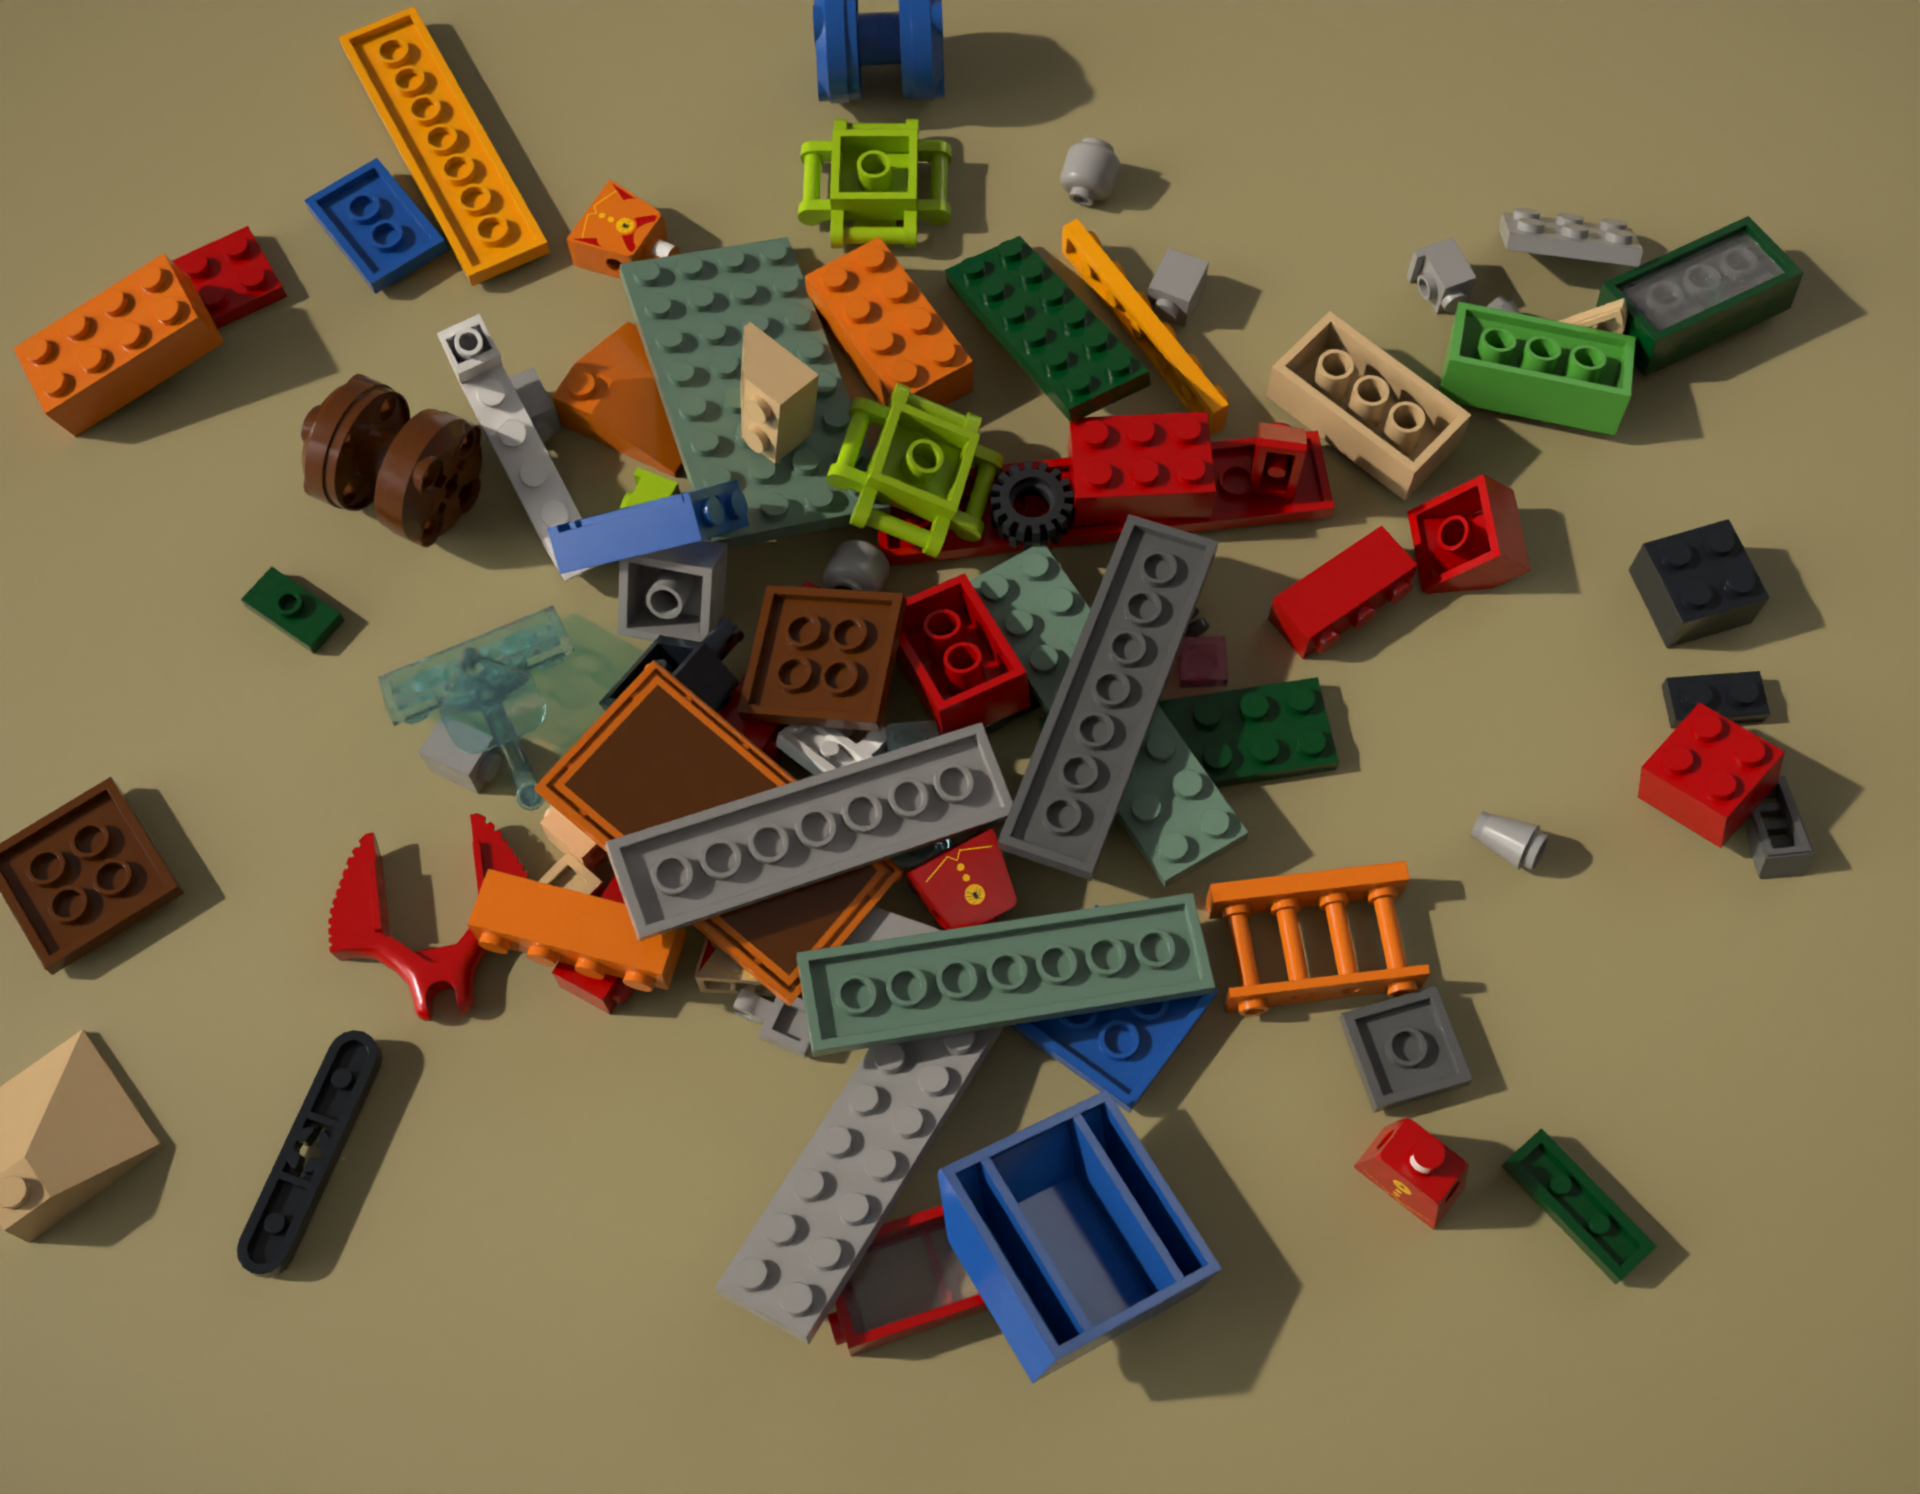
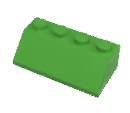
M1458 302L1442 367L1439 391L1458 405H1467L1502 414H1511L1546 423H1555L1615 436L1631 398L1636 337Z

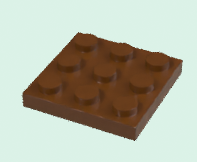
M767 585L737 713L742 721L881 731L907 607V600L904 594Z
M111 777L0 843V893L44 969L52 975L184 894V891L120 787Z

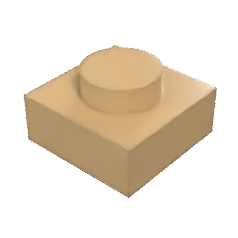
M569 852L538 881L596 897L605 889L603 882Z

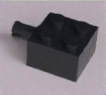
M724 617L720 618L718 624L701 642L659 635L598 704L606 711L644 671L645 666L656 660L718 713L729 703L730 694L740 684L722 661L745 636L740 630L734 633L738 626Z

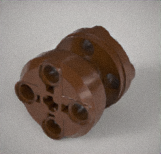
M363 374L354 375L347 383L335 389L321 405L313 407L304 419L301 430V437L304 442L302 450V469L305 477L303 487L305 493L313 498L348 511H359L374 502L376 516L382 526L388 528L392 533L424 548L433 545L439 536L451 529L462 514L470 511L478 498L481 487L479 475L482 463L480 446L482 429L475 423L447 411H439L437 409L423 410L410 419L409 406L403 395L394 391L390 386Z

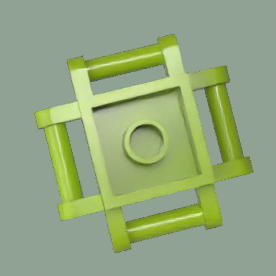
M835 119L832 140H812L801 145L800 159L804 164L803 201L798 205V220L802 224L810 226L818 225L823 220H831V248H844L845 244H866L878 237L885 244H904V248H917V220H927L930 224L937 226L948 224L951 221L952 207L947 202L948 165L952 161V147L945 141L919 140V119H906V123H848V119ZM824 162H831L830 199H820L821 165ZM918 162H928L931 165L930 199H918ZM845 220H854L855 227H845ZM896 220H904V227H896Z
M897 382L889 399L888 407L864 397H856L852 400L848 412L851 420L837 462L830 465L826 480L837 489H851L860 493L849 524L861 529L865 525L919 546L923 548L922 553L937 558L944 544L948 529L955 531L958 537L967 541L975 542L981 539L985 526L982 517L994 478L1001 473L1005 459L1000 453L978 444L980 438L978 431L982 417L968 412L967 415L961 414L910 392V387ZM875 424L880 426L881 430L867 471L864 472L854 467L868 425ZM972 464L975 465L978 472L966 511L962 512L958 510V506ZM875 499L933 522L930 531L872 508Z

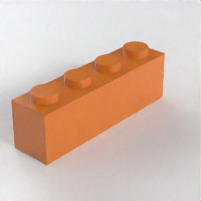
M492 869L487 870L467 923L479 941L478 944L489 951L499 954H507L509 949L527 953L526 957L531 961L550 967L555 966L557 961L574 965L575 971L594 979H603L605 974L623 978L625 985L645 992H651L653 987L669 990L687 936L685 928L682 927L638 942L624 903Z

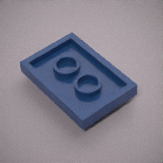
M378 158L304 200L310 213L375 294L448 251L443 237Z

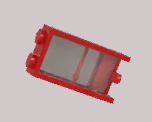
M940 1205L884 1223L835 1302L837 1311L827 1316L836 1346L847 1343L850 1355L854 1356L859 1354V1352L989 1309L948 1242L943 1206Z

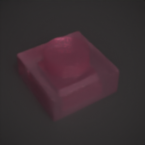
M1225 636L1184 637L1177 655L1180 688L1227 687L1229 677Z

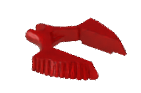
M479 813L470 814L478 894L488 869L528 879L527 871L524 872L525 867L522 863L519 864V858L517 855L514 856L513 849L508 848L509 843L507 840H502L500 830L495 831V825L492 822L486 824L485 816ZM373 832L365 834L359 840L360 847H354L352 850L354 856L348 857L346 863L348 868L344 869L342 873L344 878L339 881L340 889H337L335 893L337 898H333L332 901L334 907L330 908L329 912L332 918L328 919V924L331 925L328 928V934L331 935L328 940L332 944L329 947L330 953L340 961L365 958L378 960L396 972L408 984L415 1013L421 1020L433 1021V1000L443 990H454L456 992L457 1005L461 1016L469 1013L474 1004L475 973L489 950L484 949L478 944L479 941L470 928L457 944L416 952L391 937L382 856L375 834Z

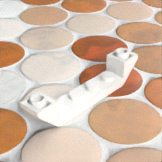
M480 314L438 332L437 335L470 406L545 550L558 569L547 528L582 518L502 365L501 355ZM597 566L564 573L561 575L566 582Z

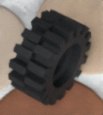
M1032 461L1024 462V470L1020 471L1017 464L1009 467V476L1004 472L998 476V484L994 483L991 491L990 515L993 529L997 528V536L1002 541L1009 536V546L1015 549L1019 541L1023 542L1024 551L1031 548L1033 543H1040V546L1046 545L1048 548V540H1051L1054 545L1061 542V533L1067 535L1070 530L1074 506L1073 490L1070 491L1071 483L1067 477L1061 480L1062 471L1055 467L1050 474L1048 473L1047 463L1040 462L1038 470L1032 469ZM1024 496H1039L1047 500L1050 509L1045 515L1040 517H1025L1017 513L1014 504L1019 498Z

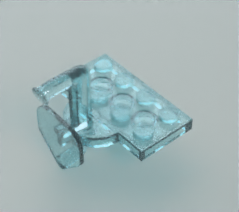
M553 605L378 677L386 710L394 726L404 722L406 724L418 723L428 718L433 710L440 708V716L451 741L459 750L469 754H479L498 746L516 785L518 804L525 810L530 811L537 810L544 804L545 799L534 791L538 781L518 737L536 730L542 724L546 714L545 703L533 676L530 674V670L536 667L549 668L561 663L567 654L575 652Z

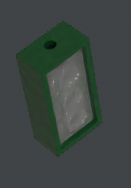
M1747 216L1603 282L1596 307L1625 298L1628 315L1622 334L1636 337L1634 365L1646 377L1790 309L1804 272Z

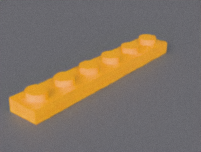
M1078 219L1064 225L1061 253L1190 412H1208L1210 436L1224 429L1229 402L1223 389L1209 381L1203 373L1202 366L1196 356L1192 353L1187 354L1178 343L1173 328L1167 322H1161L1152 311L1147 296L1143 292H1137L1127 280L1126 273L1120 263L1117 261L1112 262L1103 251L1097 235L1093 231H1087Z

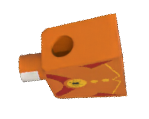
M610 179L566 239L573 265L621 279L620 264L679 254L677 246L666 242L668 236L664 217L660 211Z

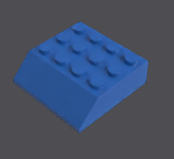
M1108 1090L1102 1091L941 1168L937 1173L948 1242L1032 1383L1037 1382L1195 1294L1222 1269Z

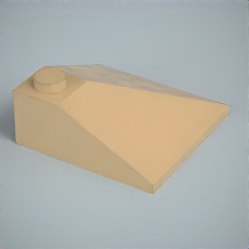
M83 1029L0 1087V1225L4 1231L28 1243L163 1147L104 1057Z

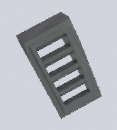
M1779 776L1778 784L1765 797H1776L1777 802L1759 804L1744 822L1753 862L1760 879L1804 875L1808 872L1815 855L1785 776ZM1781 816V819L1762 820L1763 817ZM1786 835L1785 838L1769 839V836Z

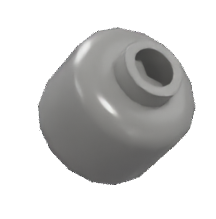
M1084 138L1082 142L1070 146L1059 181L1063 189L1070 194L1069 199L1083 206H1092L1094 201H1103L1110 197L1120 168V161L1114 153L1113 146L1097 138Z
M861 540L845 541L836 548L823 574L824 586L827 589L881 592L890 574L889 561L884 553L873 543Z

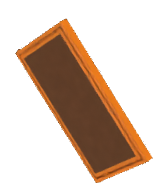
M653 660L645 666L644 671L535 785L534 791L606 851V841L797 780L656 660ZM889 858L692 925L786 1005L790 1006L802 992L796 960L797 952L841 946L892 884L900 881L904 870Z

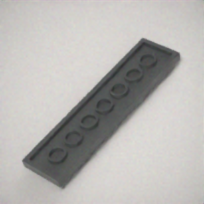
M1128 515L997 841L999 849L1092 881L1215 558L1218 541L1137 516Z

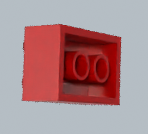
M1208 412L1083 417L1073 423L1069 421L1067 448L1071 491L1073 490L1074 526L1123 524L1126 522L1129 514L1153 522L1211 519L1216 486Z
M965 573L906 598L907 607L896 661L939 735L981 722L983 727L1031 706L1027 672Z

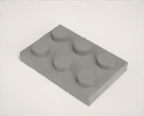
M1515 208L1514 213L1502 212L1499 231L1505 248L1509 251L1636 267L1640 266L1643 248L1633 230L1628 228L1627 223L1621 220L1604 218L1601 219L1600 224L1583 222L1584 218L1582 216L1570 213H1559L1557 219L1540 217L1539 211L1530 208Z

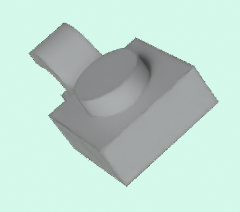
M741 988L733 1005V1008L736 1009L734 1014L748 1021L763 1024L759 1032V1039L805 1059L811 1044L803 999L797 997L788 1006L777 996L774 1002H771Z

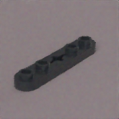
M352 1030L344 1032L335 1038L330 1045L241 1234L237 1246L238 1261L244 1269L257 1277L270 1278L277 1276L285 1271L292 1262L381 1068L383 1059L381 1048L370 1035L363 1031ZM319 1137L317 1146L323 1150V1154L320 1159L311 1158L304 1167L305 1157L299 1153L303 1145L312 1146ZM303 1172L305 1175L303 1178H300V1175Z

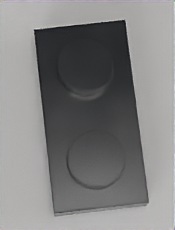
M1760 671L1666 678L1661 685L1671 728H1677L1699 702L1734 723L1763 722L1770 715Z

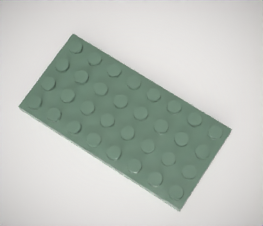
M788 237L620 264V278L691 490L737 479L740 491L744 494L747 501L749 526L708 538V540L728 544V549L851 525L849 524L850 518L860 493L851 489H837L826 480L830 465L837 462L851 420L848 414L851 400L813 301L806 293L805 281ZM749 322L753 323L819 374L813 434L776 464L762 453L753 451L742 438L740 381L744 326ZM865 437L854 467L864 472L867 471L872 456ZM875 499L872 508L890 515L891 505Z

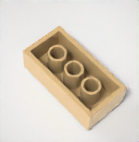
M1331 311L1272 366L1266 397L1310 430H1318L1319 436L1404 501L1461 444L1471 418L1470 413Z

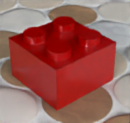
M1699 702L1641 767L1638 798L1719 848H1722L1778 784L1785 751Z

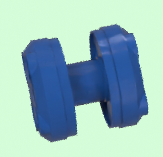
M814 0L813 29L819 102L829 101L831 104L862 100V65L901 64L903 99L914 98V101L945 97L942 0H899V11L859 13L858 0Z

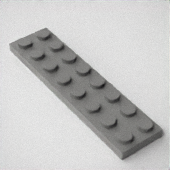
M981 722L606 841L605 848L638 942L1006 820L1013 801Z
M1004 1027L871 1047L715 1287L718 1294L809 1345Z

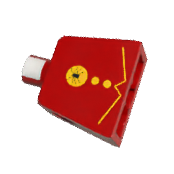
M993 828L981 830L902 873L904 880L942 930L1000 922L997 916L1017 905V898L1001 849L998 848V839Z
M1407 1117L1385 1126L1354 1165L1356 1170L1432 1229L1438 1225L1465 1189L1469 1167L1463 1158Z

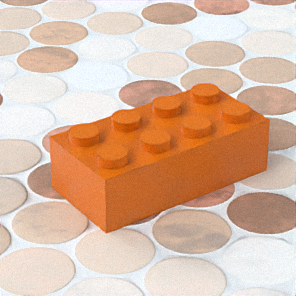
M880 237L804 276L806 293L813 301L821 325L878 403L888 407L889 399L897 382L910 387L911 393L942 406H946L973 391V360Z
M163 253L13 349L44 413L76 437L225 342L192 280Z

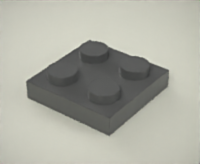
M1437 986L1343 1012L1339 1017L1374 1113L1468 1086L1473 1081Z

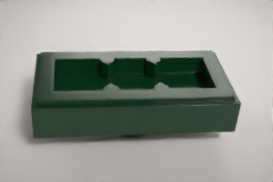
M272 566L241 599L246 608L313 654L345 621L340 612Z

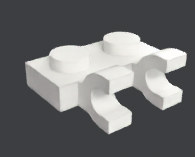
M790 724L778 733L776 747L813 775H817L886 753L883 748L892 742L893 734L882 727L881 731H870L864 739L856 744L848 738L853 733V729Z

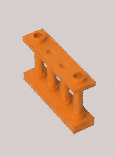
M1406 861L1210 884L1206 897L1209 919L1222 917L1223 921L1229 924L1240 986L1228 989L1224 1000L1225 1012L1239 1011L1241 1016H1256L1268 1012L1269 1007L1381 993H1387L1389 998H1395L1421 989L1430 975L1428 964L1407 966L1394 901L1398 896L1402 895L1410 880ZM1368 900L1369 904L1374 905L1387 969L1358 972L1345 909L1349 902ZM1320 906L1321 910L1326 911L1338 975L1309 978L1297 918V912L1301 908ZM1271 911L1273 916H1277L1289 981L1260 984L1248 918L1253 913Z

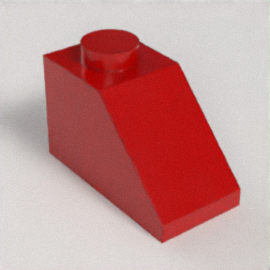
M1281 422L1272 424L1259 423L1253 451L1248 493L1294 499L1307 450L1305 428L1292 427Z

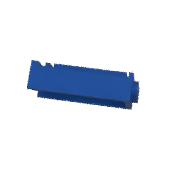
M736 479L553 526L547 528L559 572L564 574L702 541L749 526L747 518L748 506Z

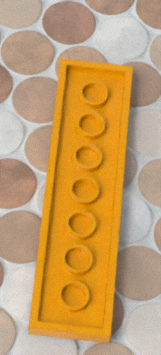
M410 7L339 36V41L471 286H475L550 253L546 238L415 7Z

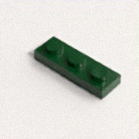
M1542 1128L1501 1165L1615 1285L1622 1281L1657 1247Z

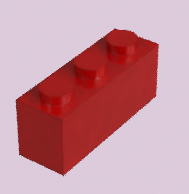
M1381 525L1275 596L1268 620L1302 659L1316 650L1319 653H1323L1337 643L1342 632L1351 626L1358 629L1368 623L1377 613V608L1388 601L1391 604H1395L1402 600L1413 588L1411 581L1418 565Z

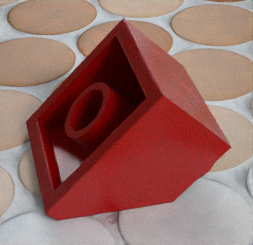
M1485 474L1407 511L1421 588L1424 593L1433 594L1492 589L1531 571L1514 490Z

